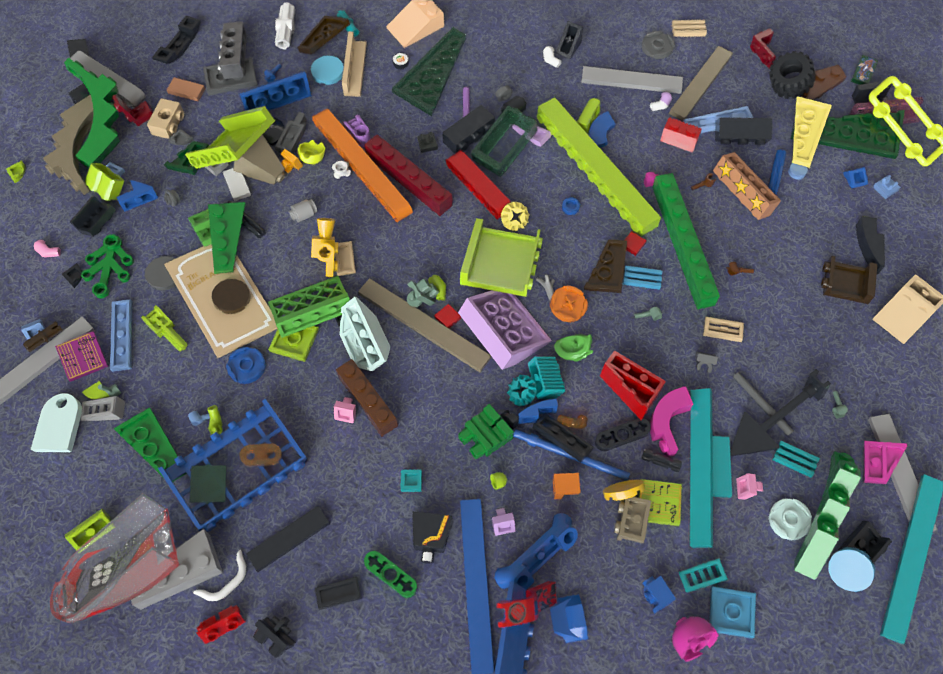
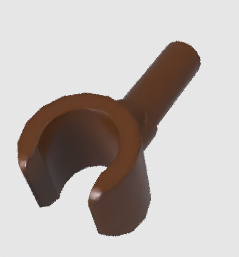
M709 173L704 181L691 186V189L695 190L702 186L712 187L716 179L710 180L713 174Z
M730 262V267H726L731 276L742 272L754 273V269L738 268L736 262Z

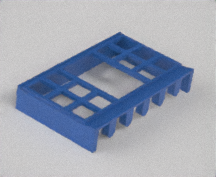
M266 399L262 400L264 406L255 412L252 409L246 412L247 417L238 423L232 421L228 424L229 429L221 434L217 432L210 436L212 440L202 446L200 444L195 445L192 448V453L184 458L182 456L177 457L174 460L175 464L166 470L162 466L158 468L199 531L203 529L206 532L213 530L217 526V522L222 519H229L235 514L234 511L236 509L248 506L253 502L252 498L258 494L260 496L264 495L271 489V485L276 482L278 484L288 478L287 474L293 470L297 472L305 466L306 456ZM272 417L279 428L266 436L259 424ZM255 427L262 439L249 446L242 435ZM282 431L289 443L276 451L269 439ZM239 438L267 481L238 501H235L207 458ZM266 442L273 454L260 462L253 450ZM293 447L300 458L287 467L280 454ZM277 458L284 469L270 477L263 466ZM204 461L211 473L197 481L190 469ZM187 473L194 484L180 493L173 480ZM214 477L221 489L208 497L200 485ZM197 488L204 500L190 508L184 496ZM225 493L232 505L218 513L211 501ZM208 504L215 516L201 525L194 512Z

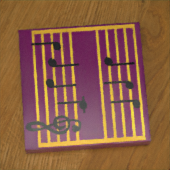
M93 331L55 346L70 382L108 367Z

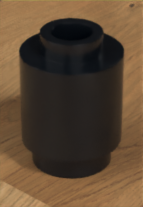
M513 97L503 104L501 108L502 115L507 120L515 118L526 110V101L523 97Z

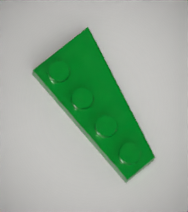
M245 202L208 205L215 274L234 272L243 214L246 206Z
M151 408L144 410L114 428L161 476L162 474L158 468L162 466L166 470L175 464L174 460L179 457ZM184 473L183 475L179 476V477L176 478L175 480L179 479L180 477L184 476V475L187 474V473Z

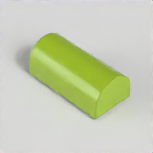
M589 99L577 120V123L587 134L593 121L600 113V100Z
M102 508L66 533L65 538L77 552H80L115 527V524L108 513Z

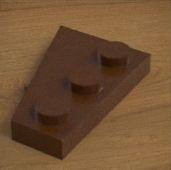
M839 64L815 71L814 86L809 88L810 91L808 93H803L802 97L810 100L820 98L828 90L845 81L847 76Z

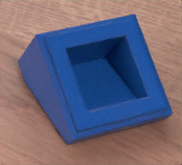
M865 167L843 172L851 188L868 185Z

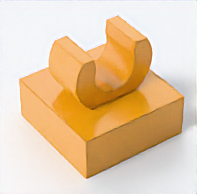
M286 149L283 150L281 156L284 160L281 164L284 167V171L289 173L293 167L299 170L303 166L300 160Z

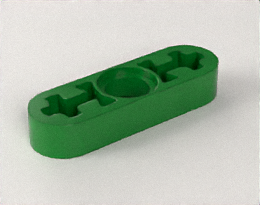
M371 551L366 554L364 564L371 573L402 597L410 598L416 594L417 584L411 576L377 551ZM371 557L373 559L379 557L378 562L382 566L384 565V562L387 563L382 568L380 574L378 573V571L380 570L378 566H376L375 564L372 565V567L370 566L371 562L369 561V559ZM388 569H394L397 572V576L393 580H387L385 572ZM401 575L404 576L401 580L405 584L412 583L411 588L413 590L411 592L409 590L403 592L404 587L398 582Z

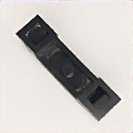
M186 15L178 25L179 32L165 48L160 46L152 56V59L165 64H170L179 59L195 38L201 21Z

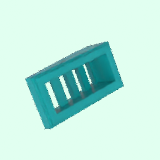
M719 558L679 572L686 593L728 580ZM712 566H715L719 575L718 578L714 577L711 569ZM707 568L711 580H706L703 569ZM699 571L703 583H698L694 572ZM687 574H691L694 586H690Z

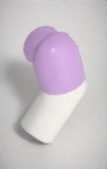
M668 92L662 93L658 102L650 103L651 110L666 109L672 100L671 94Z

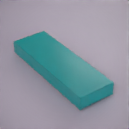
M712 436L713 497L731 498L729 437Z

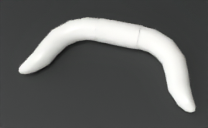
M238 551L236 558L239 567L238 573L226 586L216 593H210L205 590H195L193 593L208 601H218L231 593L243 581L246 575L247 566L242 551Z

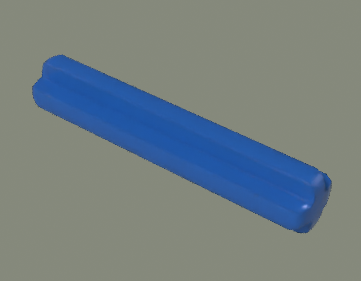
M781 149L777 150L768 186L775 195L779 189L786 157V151Z

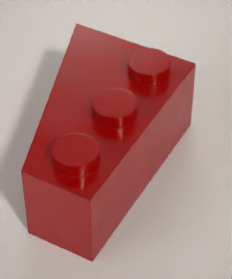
M615 350L605 362L600 377L640 420L644 418L666 382Z

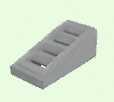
M117 396L82 402L80 421L123 419L125 401ZM90 406H93L92 414H89Z

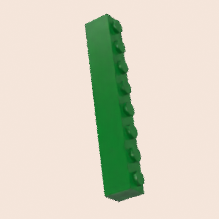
M669 173L655 176L652 189L696 308L702 309L715 306L720 295L674 175Z

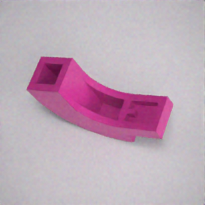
M686 386L666 394L657 404L651 417L650 435L652 442L660 440V449L668 457L675 456L678 451L670 430V419L677 414L690 411L693 406Z

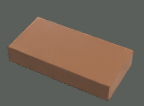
M173 78L167 88L168 94L194 101H199L205 91L204 85L178 78Z

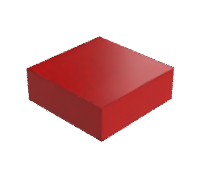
M631 231L625 238L627 241V251L636 256L647 240Z
M449 304L434 315L439 323L449 329L461 319L460 314Z

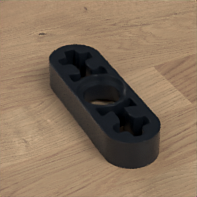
M639 418L598 433L595 445L600 451L617 448L646 437L650 432L651 425L644 418L642 420ZM638 424L646 427L644 432L636 430L633 436L632 430L637 429ZM620 430L626 431L628 438L620 439L617 432ZM611 433H613L614 439L609 440L606 446L604 443H600L602 437H604L605 440L610 439L612 437Z

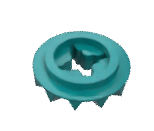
M519 375L513 378L511 384H508L509 390L507 394L510 396L509 400L515 405L525 406L534 400L537 386L531 377ZM521 386L524 387V388H527V389H525V390L522 391V394L519 393V392H516L517 390H519V389L521 388Z

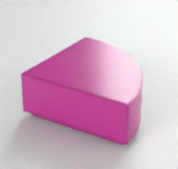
M647 172L644 179L645 187L653 186L655 176H658V174Z

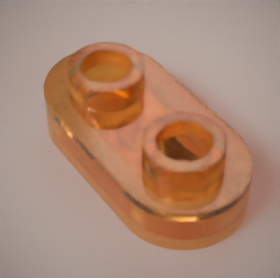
M276 444L246 445L240 451V460L246 466L275 465L282 458L281 449ZM274 452L275 457L269 458L268 454ZM253 453L255 454L254 458L251 460L247 459L248 454Z

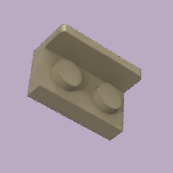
M631 497L620 501L618 513L621 514V519L616 521L614 533L618 534L617 540L621 541L623 538L644 543L651 506L650 500Z

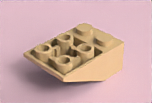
M915 274L873 320L901 343L905 344L943 304V295Z

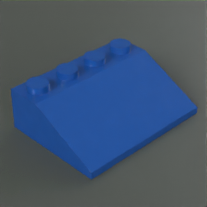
M509 581L507 600L526 598V589ZM529 622L502 627L495 674H527V669H523L524 660H529L531 647L527 646L528 637L532 638L534 624Z

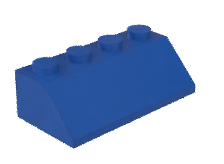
M305 71L238 93L245 111L263 106L270 111L311 96Z

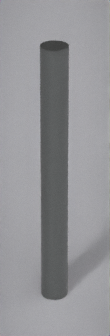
M739 372L733 376L770 417L776 413ZM783 419L777 423L787 436L794 432Z

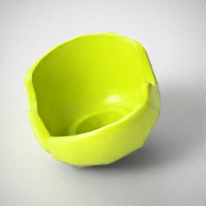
M311 140L308 143L300 144L297 153L303 162L315 165L322 161L326 148L322 142L316 144L314 140Z

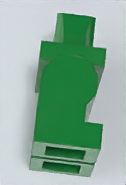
M490 404L484 407L481 413L467 421L465 428L458 434L459 440L464 445L471 440L476 443L470 448V452L475 459L483 455L488 457L492 452H495L513 439V430L503 419L500 420L501 416Z

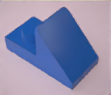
M130 180L134 190L117 197L124 212L158 199L152 186Z

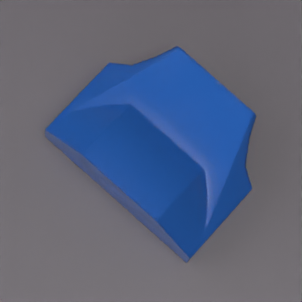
M579 594L557 598V603L550 608L554 633L562 636L566 643L587 640V626Z

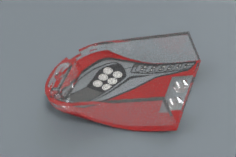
M142 493L80 547L64 565L62 570L65 573L61 580L55 582L50 598L52 615L65 623L83 620L132 600L150 590L179 566L168 509Z

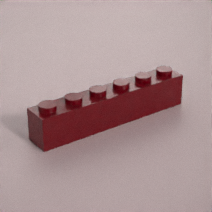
M378 134L364 144L366 154L376 165L436 214L441 216L453 206L452 194Z

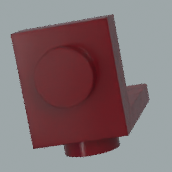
M771 29L754 35L750 45L752 52L756 53L761 62L768 68L773 65V61L776 58L766 46L770 44L774 34Z
M116 94L112 96L115 101V108L120 113L123 112L129 122H134L137 126H140L151 118L153 110L147 101L131 110Z

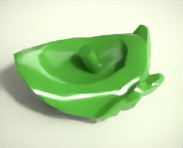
M583 334L570 335L557 340L554 344L556 353L566 360L577 362L594 352L590 350L592 344L591 334L588 336Z

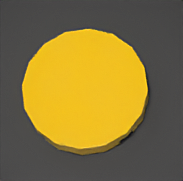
M628 480L610 485L603 490L604 498L609 501L610 497H612L613 500L618 501L634 497L638 494L637 491L644 492V482L642 480Z

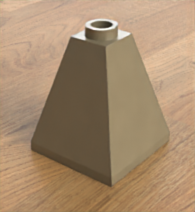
M263 135L238 160L234 161L233 171L273 185L276 182L281 183L286 176L283 165Z

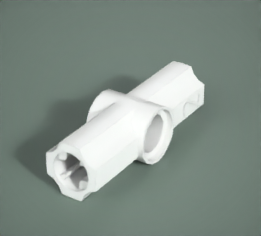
M284 3L280 7L279 18H276L275 44L280 49H287L290 46L291 35L294 34L295 7L290 3Z

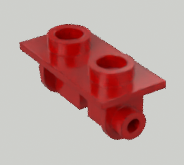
M231 605L219 612V620L214 615L200 622V625L196 627L198 631L196 633L207 644L215 641L230 630L236 629L239 625L245 623V620L240 614L241 611L238 605L234 607Z

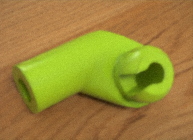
M438 275L429 277V284H434L439 291L436 299L444 301L447 288L446 283Z
M213 405L207 408L210 416L208 430L211 435L216 432L221 434L223 432L222 420L217 405Z

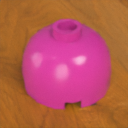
M683 617L676 623L677 627L674 629L672 641L679 656L685 661H690L702 655L703 653L698 651L706 645L711 648L718 638V633L707 620L701 617Z

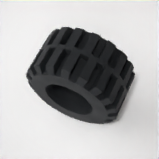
M792 51L790 54L787 52L784 56L780 55L778 60H774L773 65L770 67L771 85L779 97L784 96L785 99H789V97L796 99V96L802 97L803 93H808L810 91L809 88L814 86L815 70L813 60L809 58V55H804L803 52L796 53V51ZM789 73H800L798 76L794 78H785V76Z

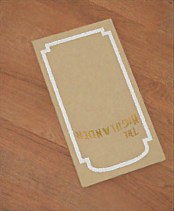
M212 244L198 248L164 264L217 358L278 329L270 308L238 256H236L234 272L214 273ZM227 279H237L244 282L250 291L249 304L247 303L244 310L235 314L222 313V311L215 308L212 301L214 287Z

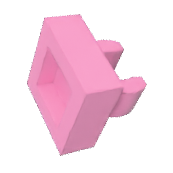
M345 397L343 402H335V420L354 424L356 405L351 404L352 398Z
M748 473L736 479L738 499H748L757 495V491H763V483L756 482V474Z

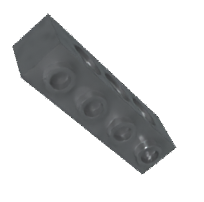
M243 21L223 23V30L220 32L222 41H220L221 51H219L220 62H218V70L222 72L224 79L244 77L247 34Z

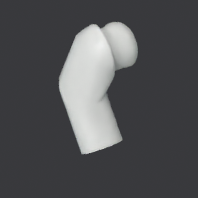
M546 46L543 50L545 62L558 68L561 60L554 57L553 47Z

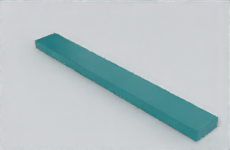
M706 388L691 390L693 406L691 408L690 546L692 548L713 547L712 390Z
M925 474L920 479L880 632L881 636L900 644H905L943 493V481Z

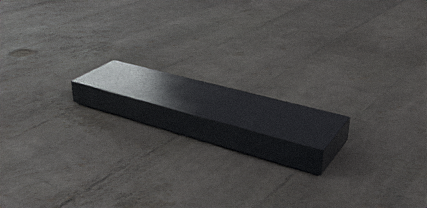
M317 506L247 552L246 555L255 570L259 572L330 523L320 507Z

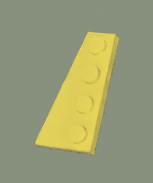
M797 96L792 163L810 167L832 105Z

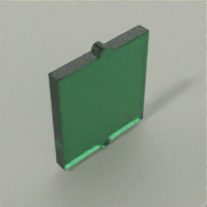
M207 464V466H191L190 503L205 502L210 504V502H225L226 465L211 466V464Z

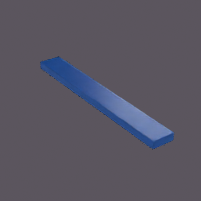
M481 499L460 500L471 673L494 674Z

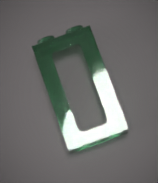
M508 105L471 152L473 161L501 178L537 132L535 119L531 116H525L519 109ZM511 125L520 127L525 132L501 163L488 156Z

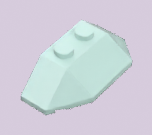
M354 297L341 307L340 337L350 359H353L359 368L374 371L387 361L390 345L377 317L357 297Z

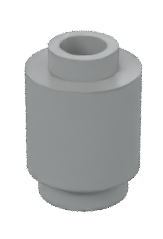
M306 199L292 205L289 214L293 221L297 220L299 223L314 216V213H317V208L312 199Z

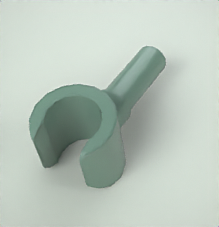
M653 307L643 313L634 314L635 319L651 316L656 321L662 318V312L658 307Z
M116 384L110 387L98 385V389L107 392L110 397L121 394Z
M834 391L833 395L837 407H834L832 412L835 418L839 419L845 416L848 408L846 405H842L838 391Z

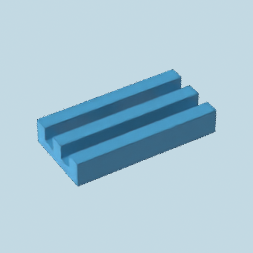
M625 266L623 285L660 290L662 270ZM640 280L657 281V283H655V282H648V281H640Z

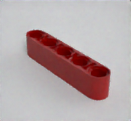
M460 150L447 158L446 165L455 176L473 192L472 194L496 219L501 218L502 210L507 204L511 203L510 200L463 151Z

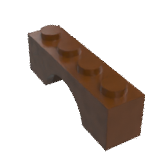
M353 359L336 369L338 378L348 392L359 402L381 437L398 427L396 417Z

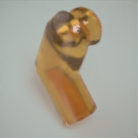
M560 414L557 421L570 428L584 429L587 426L588 419L584 415H579L576 419Z

